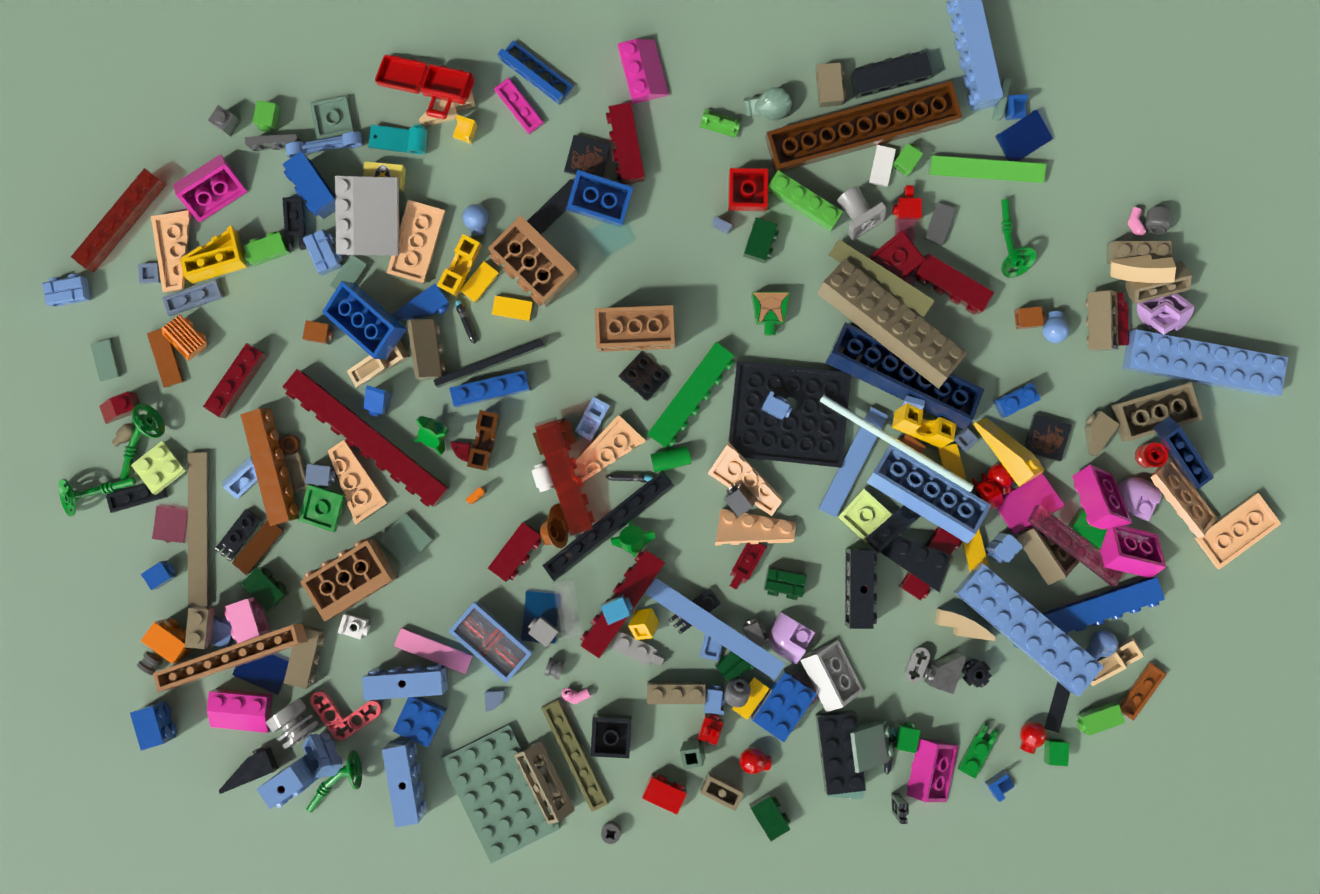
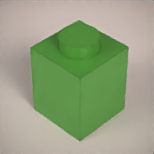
M257 100L252 123L260 131H276L281 108L275 103Z
M907 143L892 167L908 176L923 153L920 152V148L916 145Z

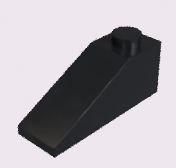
M262 746L253 750V754L240 765L219 789V794L279 769L271 747L264 749Z

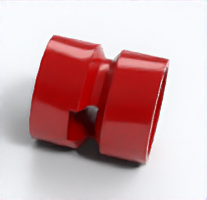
M1145 443L1140 445L1135 451L1136 462L1144 468L1161 467L1168 459V451L1160 443Z

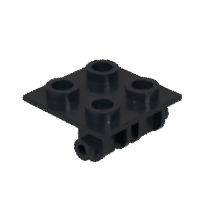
M641 351L618 377L629 385L634 392L643 397V400L649 401L670 375Z

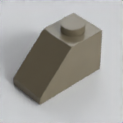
M1102 411L1092 412L1086 419L1087 424L1084 427L1088 452L1091 456L1099 455L1120 425Z

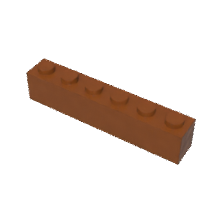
M259 408L240 414L269 526L299 519V510L293 496L294 491L289 481V472L284 462V453L280 446L279 434L276 431L271 408Z

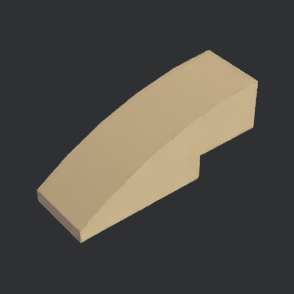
M471 91L470 97L464 105L452 102L446 119L430 117L425 112L419 118L420 124L427 127L456 120V116L459 115L458 111L476 107L473 92ZM440 100L436 102L433 109L444 111L447 101Z
M1151 255L1111 260L1110 277L1141 283H1167L1175 281L1176 265L1172 257L1152 260Z
M399 340L387 360L374 359L368 356L347 370V373L355 387H359L395 367L410 356L401 340Z
M937 608L935 624L954 627V635L995 641L996 637L977 622L960 614Z
M1133 636L1118 644L1117 651L1108 657H1100L1097 660L1104 668L1091 682L1092 686L1127 668V665L1144 657L1143 651Z

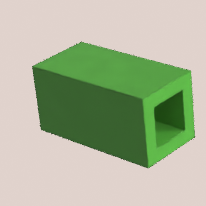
M276 231L266 234V237L262 239H251L248 241V244L243 245L245 249L243 256L246 262L253 266H258L290 254L285 236Z
M1114 702L1077 714L1078 720L1076 721L1079 730L1088 736L1125 723L1119 704Z

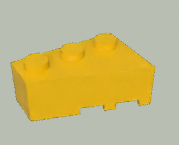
M232 225L227 227V230L219 236L215 235L212 237L211 241L204 246L197 247L180 259L183 275L192 284L247 268L239 232Z

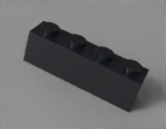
M915 52L907 58L896 57L891 59V62H876L872 67H857L852 72L850 79L855 98L857 99L929 80L932 76L927 52L922 54Z

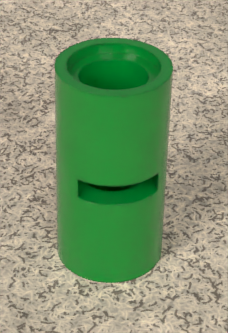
M688 445L650 454L654 473L692 464Z

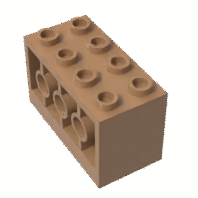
M521 215L488 247L491 252L489 254L491 259L498 266L502 264L504 266L503 270L511 279L516 277L518 285L526 293L530 291L532 293L530 296L539 306L543 304L547 307L578 276L576 269ZM516 249H520L519 253H515L514 251ZM534 262V265L532 267H528V263ZM548 275V276H547V277H548L547 280L541 281V280H542V279H541L542 276Z
M673 305L595 308L596 348L598 352L675 348Z
M366 538L356 542L354 549H345L337 554V559L327 560L320 565L321 569L309 571L304 575L305 579L300 581L324 622L338 616L398 579L375 539L369 540Z

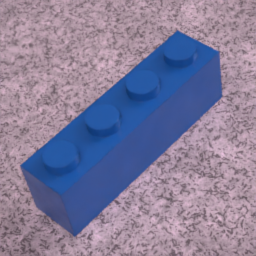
M525 370L449 388L453 407L456 408L531 391Z

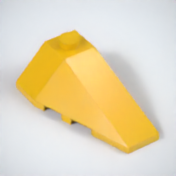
M987 417L973 424L1019 487L1043 473L1045 469L1034 454Z

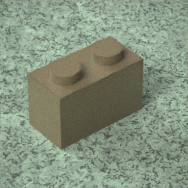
M840 62L817 64L815 71L819 107L842 105L847 97L846 87L842 85V80H845L844 68L841 69Z
M200 606L188 608L185 647L206 649L212 646L215 608Z
M709 771L700 787L701 794L736 811L744 795L742 788Z

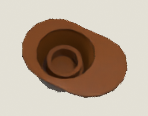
M554 504L550 508L548 519L540 526L543 545H554L556 548L561 549L567 544L570 516L563 504Z

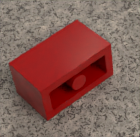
M659 773L656 775L651 774L642 794V799L677 815L687 795V790L679 782L674 781L673 784L667 781V777Z

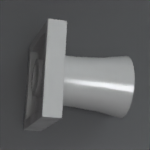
M859 186L850 188L837 199V203L853 220L849 222L848 236L852 241L884 222L886 213L884 204L881 202L871 209L863 197Z

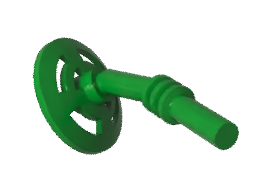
M1009 199L1001 200L1003 218L1001 229H1003L1002 233L1004 234L1008 256L1002 263L1001 272L1007 278H1015L1024 274L1032 267L1036 260V251L1029 246L1020 247L1015 250L1012 237L1013 230L1011 229L1013 228V225H1011L1013 221L1010 220ZM1010 267H1017V270L1015 271H1008Z
M138 404L132 410V419L136 428L128 446H125L127 450H124L126 454H123L125 459L120 479H128L132 460L135 459L134 455H136L135 451H137L136 445L141 434L143 433L150 438H159L165 432L163 418L150 405ZM138 410L146 411L147 415H140Z
M132 477L116 482L101 483L100 486L78 491L73 490L71 484L66 479H61L59 481V496L64 511L71 517L75 515L77 501L81 498L115 492L116 489L135 485L136 481Z
M355 750L349 752L347 764L340 768L335 776H331L328 780L321 783L316 790V795L306 807L308 812L314 811L321 799L326 797L332 789L331 786L343 776L348 777L351 786L355 790L361 787L362 767L359 755Z

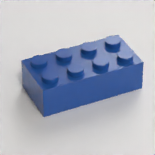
M341 281L322 311L325 316L374 359L387 360L407 330L405 326L356 283Z

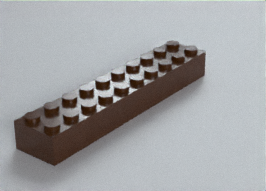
M948 81L767 131L765 139L776 174L778 170L780 172L957 124L962 119V113L953 82Z

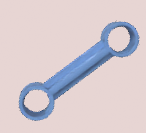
M347 132L339 137L310 142H290L285 147L287 157L292 158L301 151L307 155L309 153L343 147L357 148L362 146L363 143L360 132Z

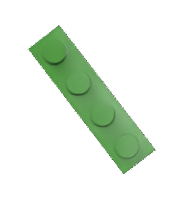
M779 170L768 185V192L828 231L832 230L843 212Z

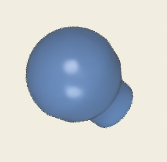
M479 204L469 205L465 208L462 215L465 226L470 229L471 236L486 234L485 226L489 221L488 211Z
M1061 311L1049 312L1048 320L1044 323L1042 329L1043 336L1049 342L1060 343L1069 335V324L1064 319V313Z
M1098 631L1093 635L1090 646L1085 650L1096 660L1100 657H1108L1117 651L1118 640L1109 631Z

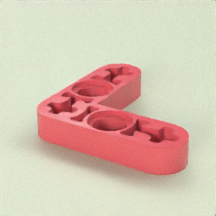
M319 690L310 697L311 706L332 736L339 741L345 740L378 717L383 710L382 704L378 700H371L344 718L325 691ZM316 695H318V697L323 696L324 699L322 700V703H316ZM327 704L330 705L329 707H327V708H325L323 711H321V708H323V707L326 706ZM370 704L372 706L376 705V714L375 712H371L366 717L364 713L371 708ZM328 710H332L336 714L333 721L326 718ZM354 715L362 717L361 725L353 723L352 718ZM349 724L350 728L344 732L345 736L337 733L339 731L338 727L342 729Z

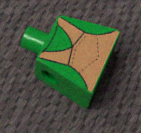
M752 292L751 299L756 325H764L765 336H775L776 325L784 324L789 292Z

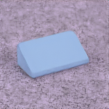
M249 457L222 482L223 488L236 499L258 481L252 458Z

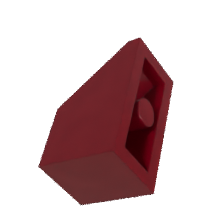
M127 391L109 398L99 407L105 423L109 424L132 415L133 408L140 404L135 392Z

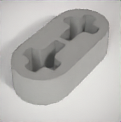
M916 647L910 655L904 671L906 679L910 682H919L924 675L930 660V653L924 647ZM921 651H923L925 658H921L918 664V657L916 656L917 652L921 653ZM915 666H917L916 672L918 676H914L912 679L909 671H914Z

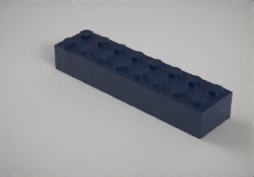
M846 322L839 331L825 362L903 401L906 395L925 400L924 411L951 421L962 429H965L973 421L984 392L983 388L952 373L938 389L867 332Z

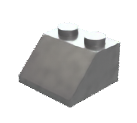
M953 652L930 663L923 675V678H925L924 682L933 688L954 694L966 657Z

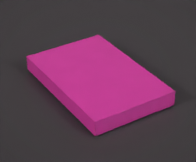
M1042 474L1003 496V504L995 508L1013 535H1016L1064 507V503Z

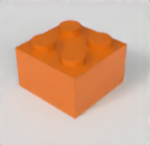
M171 618L155 621L141 639L142 643L172 664L186 659L193 649L185 647L186 629L180 628L179 623Z

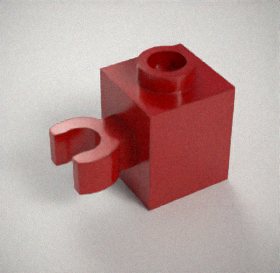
M906 185L904 187V198H898L896 204H893L892 213L896 215V221H919L922 217V198H913V185Z
M984 473L981 474L982 482H977L975 478H972L976 496L991 504L989 510L1003 504L1002 493L993 479L987 481Z
M713 713L709 715L704 714L698 733V740L717 745L724 724L723 720L720 719L721 716Z

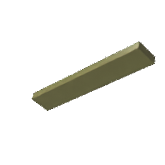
M840 239L829 253L830 257L840 263L847 259L894 297L923 317L927 315L935 303V300Z
M557 699L542 706L541 709L591 812L609 804L560 700Z

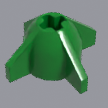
M419 416L416 422L420 429L418 430V435L414 438V442L421 441L426 446L434 448L438 455H442L445 451V436L449 430L439 420Z
M631 520L628 523L629 526L622 529L619 536L611 537L610 539L613 546L622 548L627 553L632 554L633 557H636L637 553L655 538L654 530L643 532L640 527L633 526Z

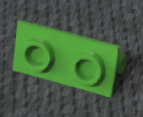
M705 109L700 128L736 138L741 119Z

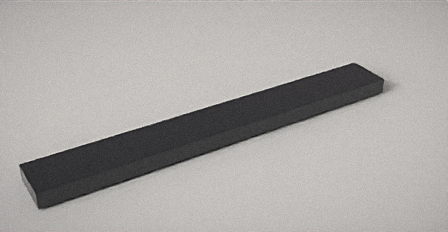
M663 471L659 472L542 566L551 579L556 581L672 489L674 484Z

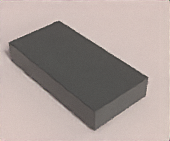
M937 202L924 239L943 245L956 208Z

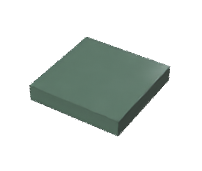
M347 95L310 103L317 140L339 137L347 132H355Z
M406 512L378 540L406 567L433 539Z

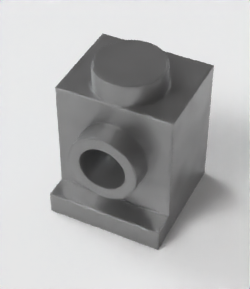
M756 617L745 621L746 625H743V629L749 640L758 646L770 642L768 637L764 638L763 635L766 634L762 623L758 624Z

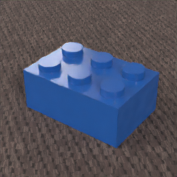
M302 151L282 164L286 169L283 171L289 181L297 185L294 188L300 197L307 201L305 205L311 213H314L316 217L319 215L325 219L335 212V194L313 162Z
M577 170L565 210L621 227L633 187Z
M783 669L751 715V719L779 740L785 742L817 694L815 690Z

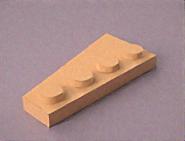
M189 210L151 216L162 291L165 293L184 290L185 277L180 259L187 255L191 219V212Z
M617 415L566 471L581 484L646 440L624 419Z
M345 440L328 450L333 467L341 483L340 486L346 495L347 505L352 513L355 525L388 504Z
M729 442L708 472L710 476L727 487L733 484L737 486L743 482L757 499L754 505L771 516L783 500Z
M721 509L715 546L724 543L739 545V543L748 542L750 544H758L759 542H793L796 522L743 513L738 517L732 510Z

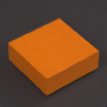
M479 487L465 500L469 504H474L486 494V490L483 487Z

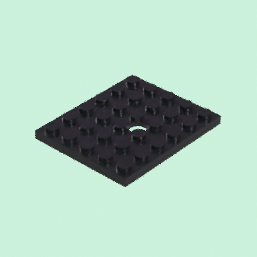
M737 360L728 442L744 458L842 468L847 417L823 404L820 400L825 395L848 409L851 375L842 371ZM769 392H774L773 397L775 398L777 395L785 399L788 397L794 398L797 402L796 410L790 412L788 418L784 416L782 420L761 410Z

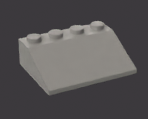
M335 176L336 254L398 256L399 177Z

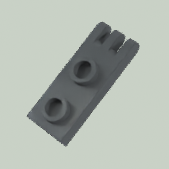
M295 134L245 137V145L252 149V151H263L264 148L282 150L287 143L301 142Z

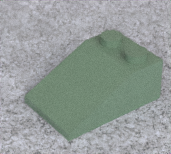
M886 720L864 721L850 733L855 773L888 763L891 757H893V746L889 743L891 729L887 725Z

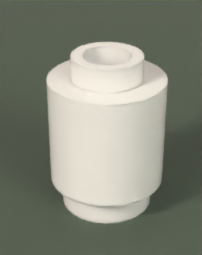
M545 463L535 465V470H532V474L539 491L543 492L555 488L553 484L555 480L550 465L546 466Z

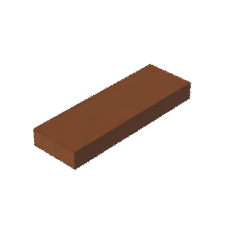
M162 328L147 333L163 387L168 388L183 383L184 380L173 345L162 334Z
M1149 662L1119 703L1121 712L1134 721L1167 674Z

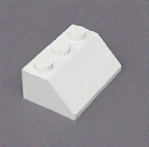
M835 640L801 659L804 669L826 712L844 707L864 691L839 640Z

